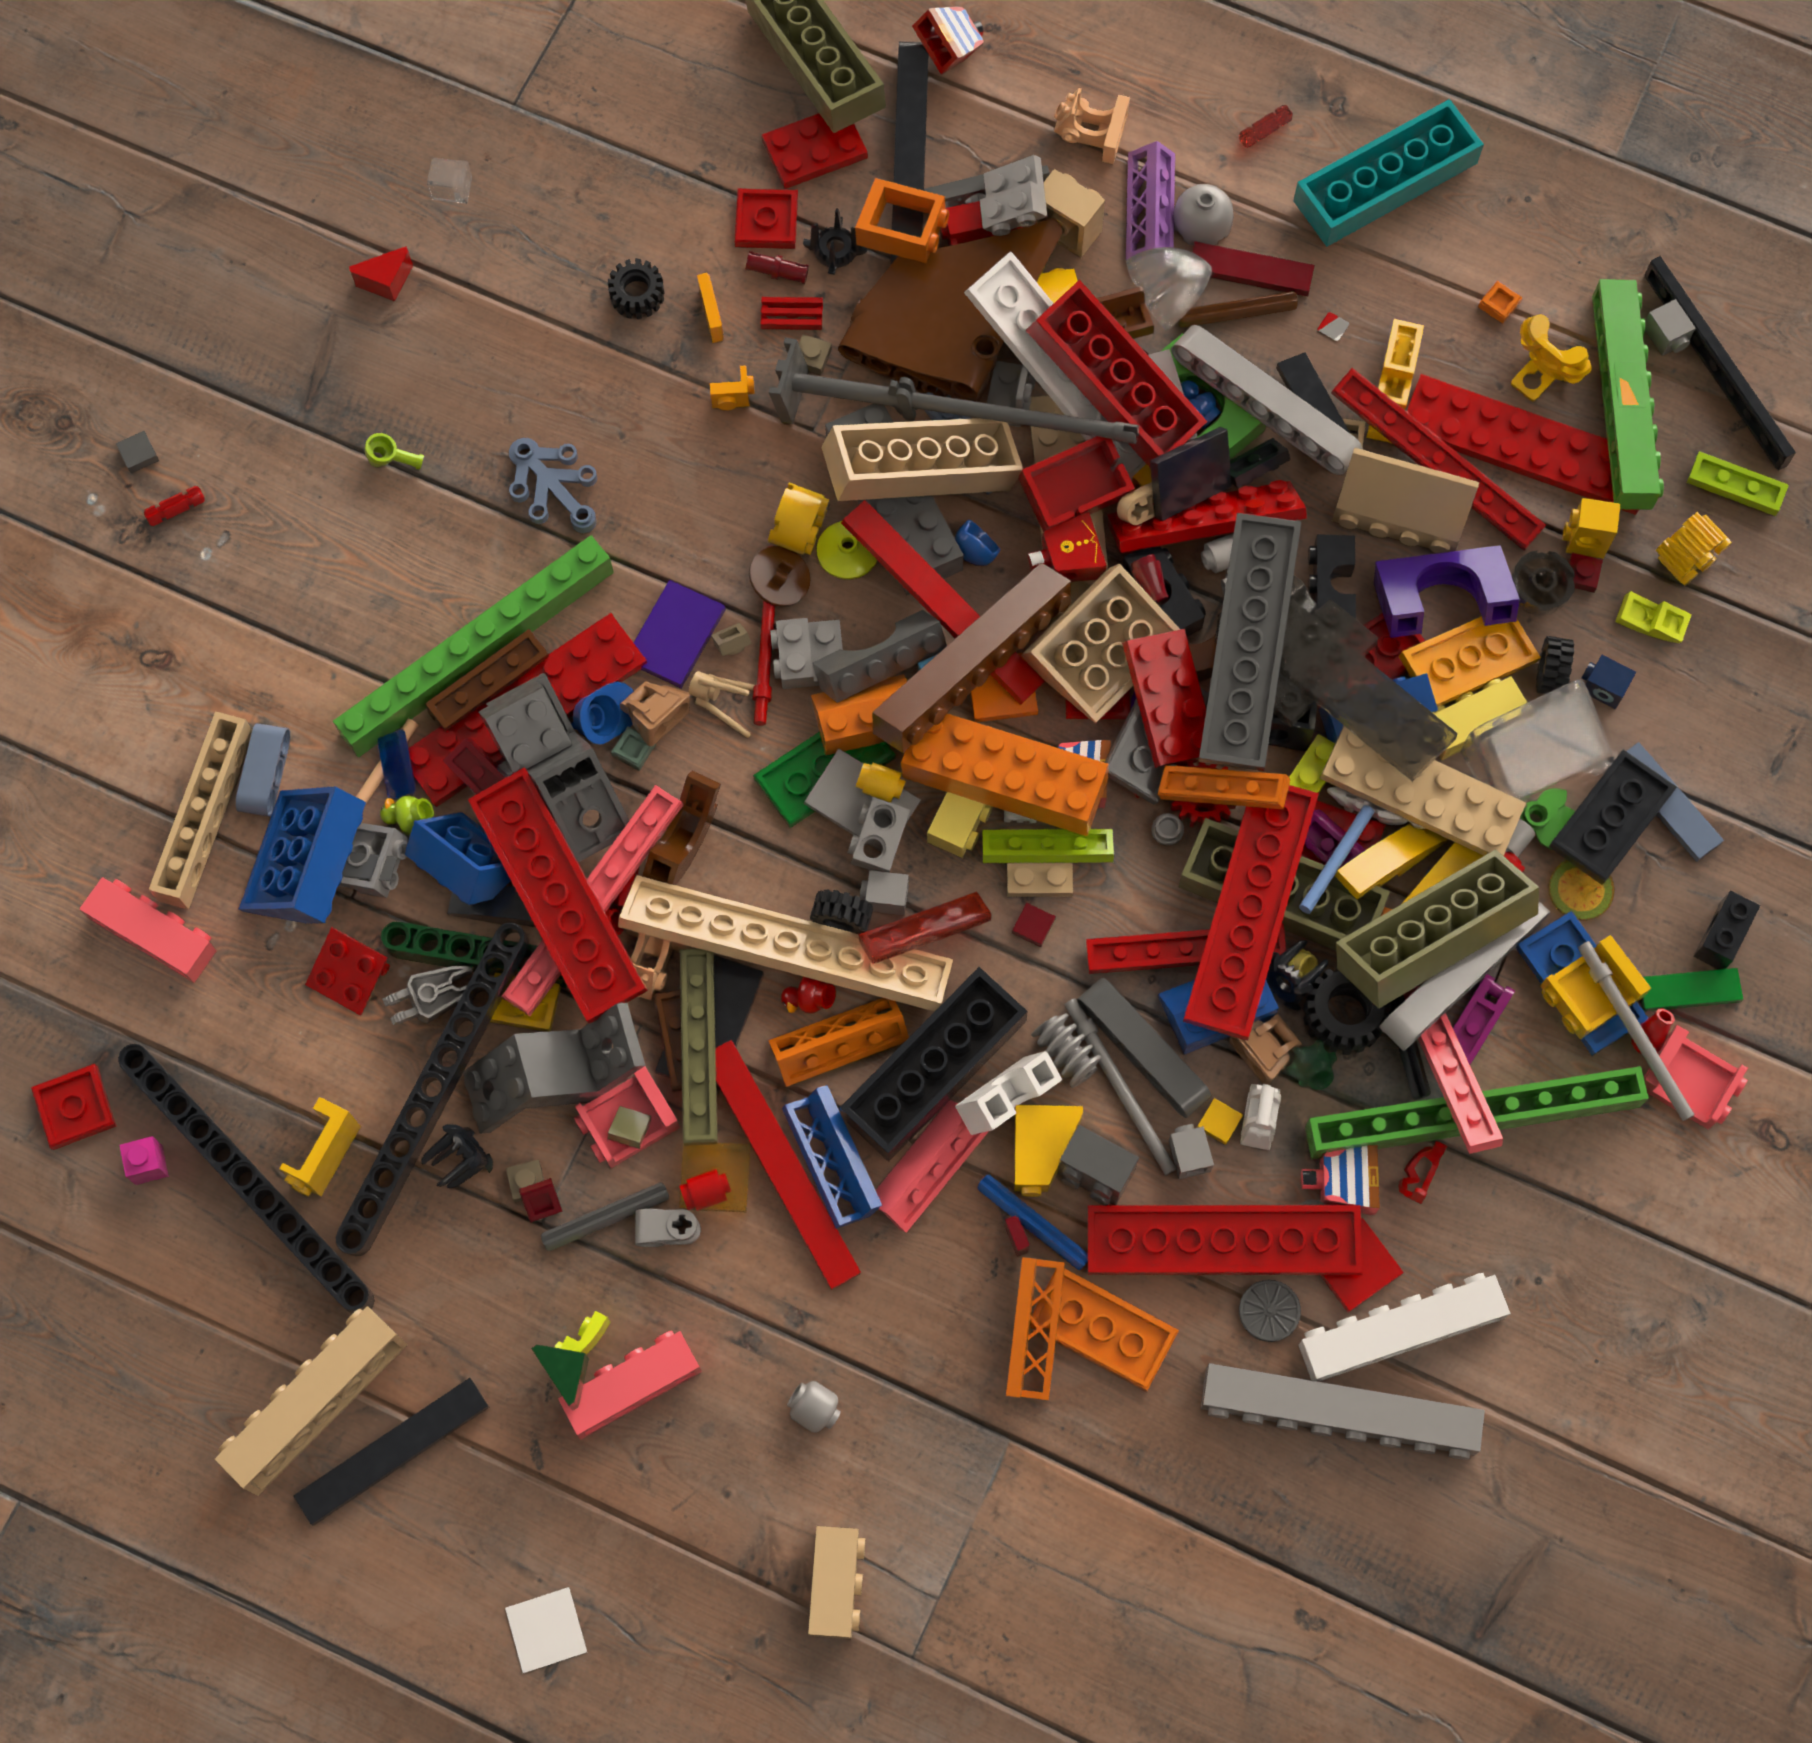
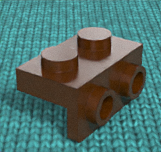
M1140 286L1103 297H1096L1133 339L1154 334V324L1145 304L1143 287Z

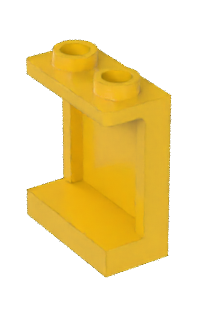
M1611 935L1599 942L1594 950L1602 963L1606 962L1613 973L1611 978L1630 1007L1642 999L1650 991L1651 987ZM1583 956L1555 975L1551 974L1545 978L1540 985L1543 989L1542 995L1545 1001L1551 1007L1555 1006L1563 1016L1562 1022L1566 1029L1572 1034L1576 1033L1579 1039H1582L1618 1015L1600 984H1595L1590 976L1589 971L1591 969Z
M319 1097L313 1109L326 1123L325 1128L300 1170H296L284 1163L279 1168L286 1175L284 1181L292 1185V1189L307 1197L310 1196L311 1192L320 1197L323 1195L361 1128L349 1111Z

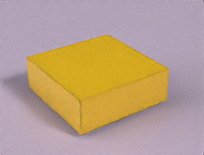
M1214 1098L1197 1128L1204 1126L1207 1135L1226 1145L1242 1119L1243 1114Z

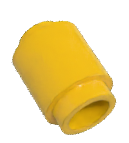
M874 762L872 765L864 763L855 787L862 789V793L891 803L893 797L900 799L906 781L900 779L902 772Z

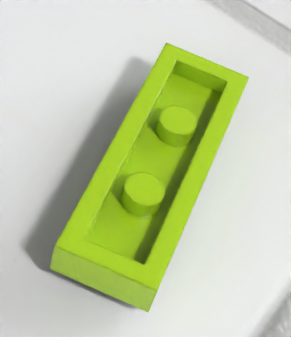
M1700 451L1695 458L1686 482L1773 516L1778 514L1789 486L1786 483Z

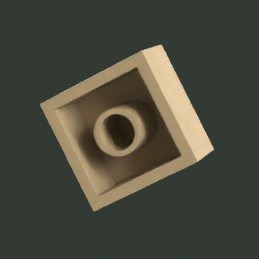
M1054 169L1044 181L1047 217L1036 220V223L1047 219H1056L1063 230L1058 244L1082 258L1102 232L1105 200L1097 191L1087 189L1078 184L1071 175L1062 174Z

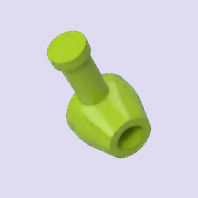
M373 434L367 439L365 444V455L372 466L382 467L393 460L413 466L418 470L421 469L424 455H416L397 449L395 441L386 434ZM374 453H380L383 457L378 458Z

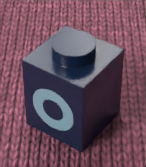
M1602 654L1596 664L1590 662L1581 677V679L1587 682L1581 692L1616 709L1632 682L1636 671Z

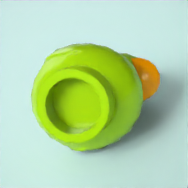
M409 795L402 796L396 803L393 799L387 798L385 804L381 807L380 817L384 823L389 825L398 823L399 828L404 834L410 836L414 821L434 817V810L427 799H417Z

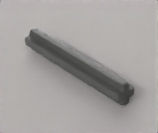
M659 1182L541 1234V1240L545 1249L552 1251L635 1215V1211L638 1209H649L669 1199V1194L665 1185Z

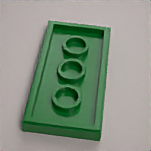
M820 731L753 775L754 780L789 828L816 812L806 806L804 802L835 755H825ZM887 742L844 751L861 763L870 765L874 762L885 766L896 758V754Z

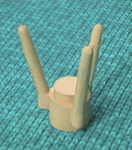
M697 671L689 686V694L697 697L695 704L706 708L746 738L750 737V732L709 703V700L715 701L720 690L748 696V690L753 691L754 685Z

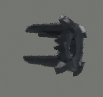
M838 208L835 210L834 227H826L819 233L818 223H815L811 226L810 240L804 239L803 242L804 247L814 251L820 263L829 267L828 274L835 275L836 268L848 265L857 255H863L868 250L866 247L857 245L854 227H851V232L846 228H842L843 217L840 216ZM831 240L842 241L844 248L839 252H835L834 242ZM831 241L830 248L828 249L827 244Z
M1306 940L1298 941L1280 956L1278 952H1273L1266 977L1272 992L1285 1002L1284 1005L1287 1008L1297 1011L1302 1009L1298 1003L1308 992L1314 989V981L1318 976L1320 977V974L1328 965V960L1324 959L1302 978L1298 976L1300 970L1294 971V965H1287L1308 943ZM1281 976L1284 977V978H1286V979L1289 981V983L1291 984V987L1288 986V985L1283 981V979L1281 978Z
M456 1124L443 1126V1131L447 1133L421 1159V1164L424 1165L435 1157L431 1164L435 1166L458 1150L456 1156L462 1155L463 1160L436 1185L437 1187H442L448 1184L447 1188L451 1189L460 1186L485 1167L489 1173L493 1169V1159L490 1153L486 1154L478 1141L473 1137L475 1132L469 1127L462 1128Z

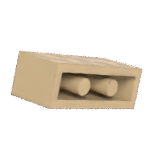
M816 1527L808 1635L811 1637L852 1639V1631L859 1632L860 1610L854 1609L855 1595H862L863 1574L856 1573L857 1559L864 1560L865 1538H859V1529Z

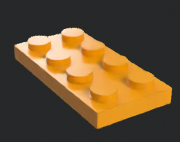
M1482 616L1404 650L1399 656L1411 678L1427 673L1437 707L1449 703L1465 693L1480 689L1494 679H1502L1537 663L1541 658L1518 619L1516 622L1485 626Z

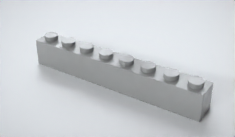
M1210 1363L1206 1368L1201 1409L1208 1410V1416L1228 1419L1229 1414L1243 1416L1242 1421L1250 1424L1262 1425L1263 1420L1277 1422L1276 1427L1285 1430H1297L1298 1426L1311 1428V1433L1315 1435L1332 1436V1432L1346 1434L1345 1439L1350 1441L1366 1442L1367 1437L1379 1439L1380 1445L1385 1447L1400 1448L1401 1443L1415 1445L1414 1451L1435 1454L1436 1449L1449 1451V1457L1469 1460L1470 1455H1476L1481 1450L1485 1410Z

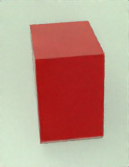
M407 246L349 266L356 287L395 301L413 268V263Z

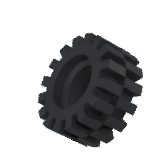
M635 258V264H631L630 259L625 260L626 266L623 267L621 263L616 265L617 272L612 270L610 273L611 279H608V291L614 309L617 308L620 315L626 312V317L632 319L633 314H636L637 319H642L641 313H646L647 317L652 315L651 309L653 308L657 312L660 309L659 303L663 304L664 301L663 294L665 292L661 273H659L655 265L651 267V262L647 260L644 265H642L641 259ZM641 281L647 284L648 289L643 295L633 297L625 293V287L631 282Z
M1546 636L1541 648V658L1537 668L1536 692L1563 697L1567 691V684L1569 685L1572 672L1574 642L1572 639Z
M829 889L820 890L816 894L810 920L822 925L866 935L874 908L872 904H868V901L860 900L861 897L856 895L850 896V893L844 892L843 894L838 890H833V892Z

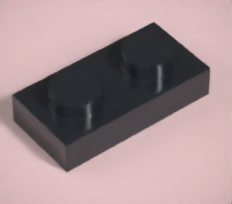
M1271 438L1230 460L1232 484L1239 488L1250 484L1254 479L1269 471L1278 469L1280 465L1291 460L1288 449L1274 438Z

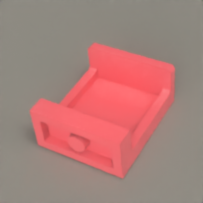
M1677 1025L1669 1033L1658 1055L1695 1114L1689 1119L1709 1130L1716 1122L1722 1124L1732 1109L1727 1104L1732 1095L1738 1097L1748 1080L1743 1078L1748 1068L1744 1065L1736 1068L1686 1038L1689 1031ZM1649 1067L1644 1076L1647 1093L1676 1110Z
M645 1066L635 1072L634 1077L586 1105L582 1106L581 1103L575 1105L579 1114L574 1117L575 1122L583 1135L588 1132L591 1134L595 1141L590 1146L600 1163L606 1160L610 1168L615 1167L680 1128L677 1118ZM620 1106L651 1115V1123L640 1149L608 1139V1131Z

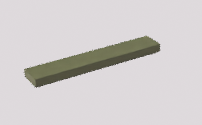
M680 949L684 1146L718 1144L714 952L702 949Z

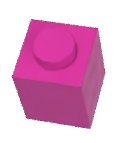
M153 1136L119 1145L125 1176L135 1185L169 1177L163 1145Z

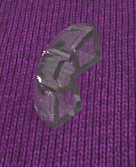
M1160 247L1148 249L1126 260L1133 283L1138 287H1143L1145 304L1166 331L1178 322L1196 303L1205 290L1212 273V266L1200 256L1180 248Z

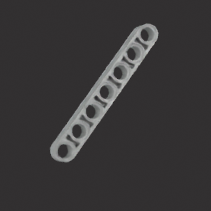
M1192 325L1171 347L1173 357L1181 365L1331 473L1343 475L1349 467L1354 447L1363 450L1361 443L1353 435L1204 328Z
M1539 902L1538 915L1428 979L1396 1008L1379 1028L1405 1051L1508 955L1517 944L1524 940L1549 915L1550 911Z

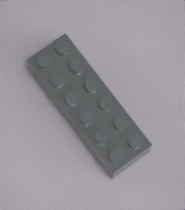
M871 404L825 424L826 437L832 426L894 422L885 405ZM932 495L866 499L943 579L963 571V553ZM902 586L906 596L910 593Z

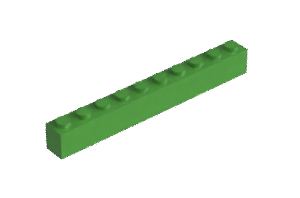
M590 535L333 720L339 734L359 758L402 727L408 718L413 719L427 709L425 703L525 631L530 629L533 632L612 575L614 571L610 557L593 536Z
M1641 1066L1482 1091L1499 1130L1640 1108L1649 1099ZM1444 1097L1309 1118L1305 1126L1311 1160L1321 1158L1322 1154L1326 1152L1378 1145V1149L1461 1136Z

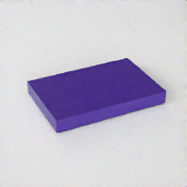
M669 580L634 641L636 647L647 660V663L641 666V670L682 689L726 610L725 605Z

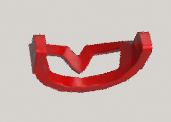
M1436 1141L1433 1146L1424 1147L1417 1152L1404 1169L1408 1177L1399 1180V1192L1405 1197L1422 1204L1447 1146ZM1425 1156L1432 1162V1166L1421 1188L1416 1187L1413 1192L1408 1191V1184L1420 1182L1415 1167L1421 1158Z

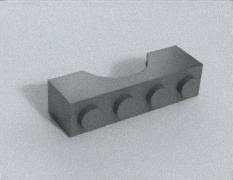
M921 610L896 622L894 633L887 640L876 646L856 651L840 649L813 662L820 689L838 703L921 661L939 654L947 647L940 621L924 610Z

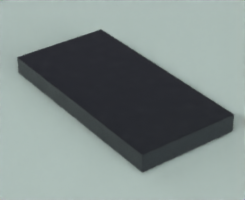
M1623 749L1551 842L1549 848L1603 885L1677 786Z
M714 955L716 1048L730 1040L737 1047L763 980L764 971ZM663 1049L655 1072L658 1075L670 1078ZM716 1083L717 1095H718L720 1089H719V1087H718V1085H717V1083Z

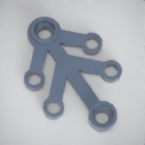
M520 438L514 441L509 449L510 460L516 465L515 481L509 487L511 498L518 503L528 499L529 490L526 484L530 468L537 476L534 504L529 508L531 521L535 524H543L548 520L547 500L550 490L570 512L572 526L577 532L588 533L592 531L597 523L594 510L589 506L580 505L560 482L581 483L585 487L593 486L597 482L595 468L590 465H584L579 470L547 468L541 462L561 461L564 465L574 464L578 459V454L575 446L572 444H564L558 449L539 447L530 438ZM523 449L530 450L526 455L519 454ZM567 451L573 452V455L569 458L563 457V454ZM585 473L593 474L590 479L582 478ZM522 488L525 490L521 495L514 494L516 489ZM537 510L544 511V514L540 517L533 515ZM586 513L588 517L580 520L577 518L578 515Z

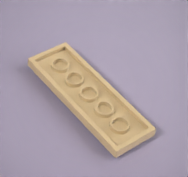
M1348 719L1320 776V779L1484 856L1495 849L1504 856L1526 805L1525 802Z

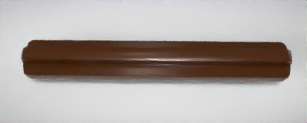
M1286 292L1178 310L1177 321L1179 327L1184 328L1192 325H1203L1297 309L1298 300L1295 292Z

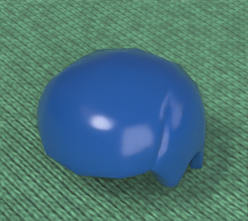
M967 520L955 534V540L963 553V560L970 564L987 566L1000 553L998 545L972 520Z

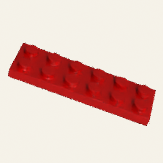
M1276 480L1269 485L1259 487L1244 486L1237 491L1220 492L1164 521L1153 517L1141 524L1132 525L1121 520L1118 517L1117 511L1116 513L1107 514V520L1120 552L1123 553L1234 532L1237 513L1293 521L1307 519L1306 506L1291 481Z

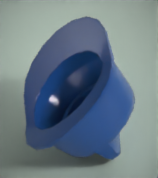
M613 682L582 698L575 705L573 711V722H571L573 729H577L590 742L599 745L620 735L626 730L627 726L631 727L633 725L629 714L623 712L620 708V703L634 692L633 689L625 683Z

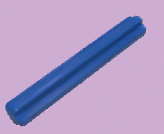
M987 1174L979 1182L978 1190L1011 1217L1015 1215L1019 1217L1022 1226L1077 1270H1081L1088 1263V1253L991 1175Z

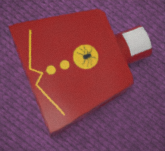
M1089 512L1045 530L1042 534L1043 550L1027 554L1031 571L1040 563H1043L1071 580V582L1097 580L1106 571L1107 567Z

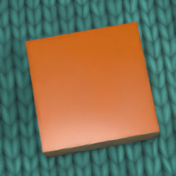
M1497 281L1480 301L1478 308L1503 324L1521 303L1523 297Z

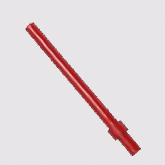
M764 600L757 685L753 686L752 700L755 701L754 724L758 726L766 725L768 703L772 699V687L769 686L772 657L770 630H774L775 606Z

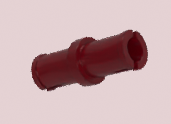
M749 251L745 270L772 275L771 279L778 280L780 277L805 284L809 265L783 260V256L776 255L775 258Z

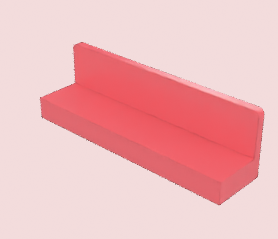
M952 1100L947 1102L876 1189L882 1203L878 1210L883 1212L905 1233L908 1232L989 1132L971 1135L955 1107L958 1103Z

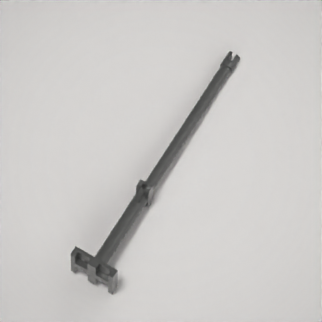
M792 338L784 339V346L788 355L786 360L778 359L775 369L779 378L778 388L770 387L769 395L781 422L788 424L794 423L802 393L892 406L908 421H914L916 418L915 410L922 409L1111 438L1113 441L1136 444V436L1139 434V425L1117 421L1113 423L916 393L913 381L907 377H901L899 384L898 381L891 380L890 387L808 375L809 369L797 339Z

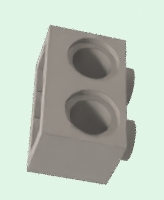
M875 797L872 798L870 806L864 804L858 823L863 824L860 836L853 834L847 852L853 855L851 864L867 870L890 872L910 809ZM880 813L886 814L891 820V825L881 828L875 824L873 817ZM867 844H875L880 848L881 855L877 858H869L865 855L863 847Z

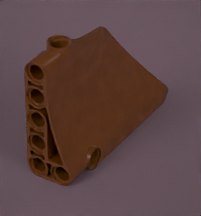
M1047 219L1032 226L1012 230L1007 235H994L962 244L937 248L935 253H930L927 263L898 256L864 299L861 298L857 303L851 317V325L838 346L839 353L844 358L888 379L898 381V383L901 377L910 378L913 381L916 392L922 394L930 392L935 396L947 397L949 394L951 395L950 398L979 402L988 385L990 371L996 366L998 353L1004 341L964 292L1009 252L1015 255L1037 282L1062 236L1063 230L1056 219ZM984 351L989 353L990 355L984 356L979 354L978 352Z

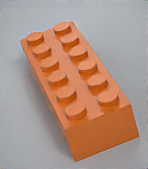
M947 713L940 724L932 726L916 745L912 744L905 751L901 760V769L904 779L1088 836L1108 781L1109 764Z

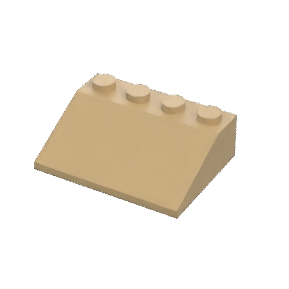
M1354 447L1332 521L1339 523V525L1347 529L1358 528L1369 531L1370 534L1376 537L1394 538L1408 546L1419 545L1426 547L1434 553L1456 551L1479 482Z
M1117 564L1108 568L1021 656L1042 679L1096 723L1133 686L1122 643L1131 639L1180 630V628L1122 565Z

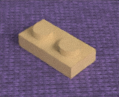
M1007 863V897H1073V863Z

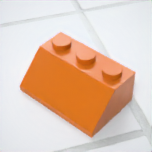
M904 674L889 677L838 703L824 692L811 695L825 755L835 754L838 749L848 751L885 742L873 734L872 712L907 682Z

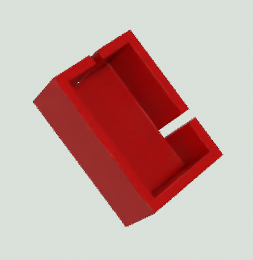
M1096 436L1022 469L1018 479L1043 532L1084 513L1089 512L1092 514L1115 504L1124 495L1134 491L1135 487L1123 463L1117 465L1114 471L1111 469L1120 458L1111 438Z

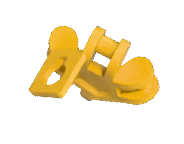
M1542 314L1529 317L1521 324V344L1524 349L1530 351L1529 356L1531 360L1511 381V385L1532 402L1556 379L1575 384L1589 374L1592 368L1585 347L1576 346L1562 351L1558 350L1548 341L1550 323L1548 318ZM1537 371L1542 374L1540 377L1541 385L1538 388L1529 389L1525 387L1523 378L1526 375L1535 374Z

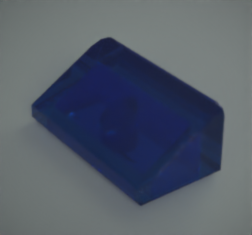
M403 729L380 737L377 742L387 797L394 801L402 796H413L416 792L406 734Z

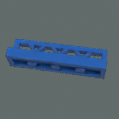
M828 1085L816 1088L807 1098L785 1104L782 1107L783 1113L835 1228L837 1229L871 1217L882 1206V1203ZM808 1108L813 1119L810 1126L799 1122L795 1113L796 1110ZM812 1137L824 1143L826 1148L824 1157L812 1151L810 1146ZM825 1167L837 1172L840 1179L838 1186L826 1182L823 1175ZM839 1197L849 1201L855 1213L842 1217L837 1206Z

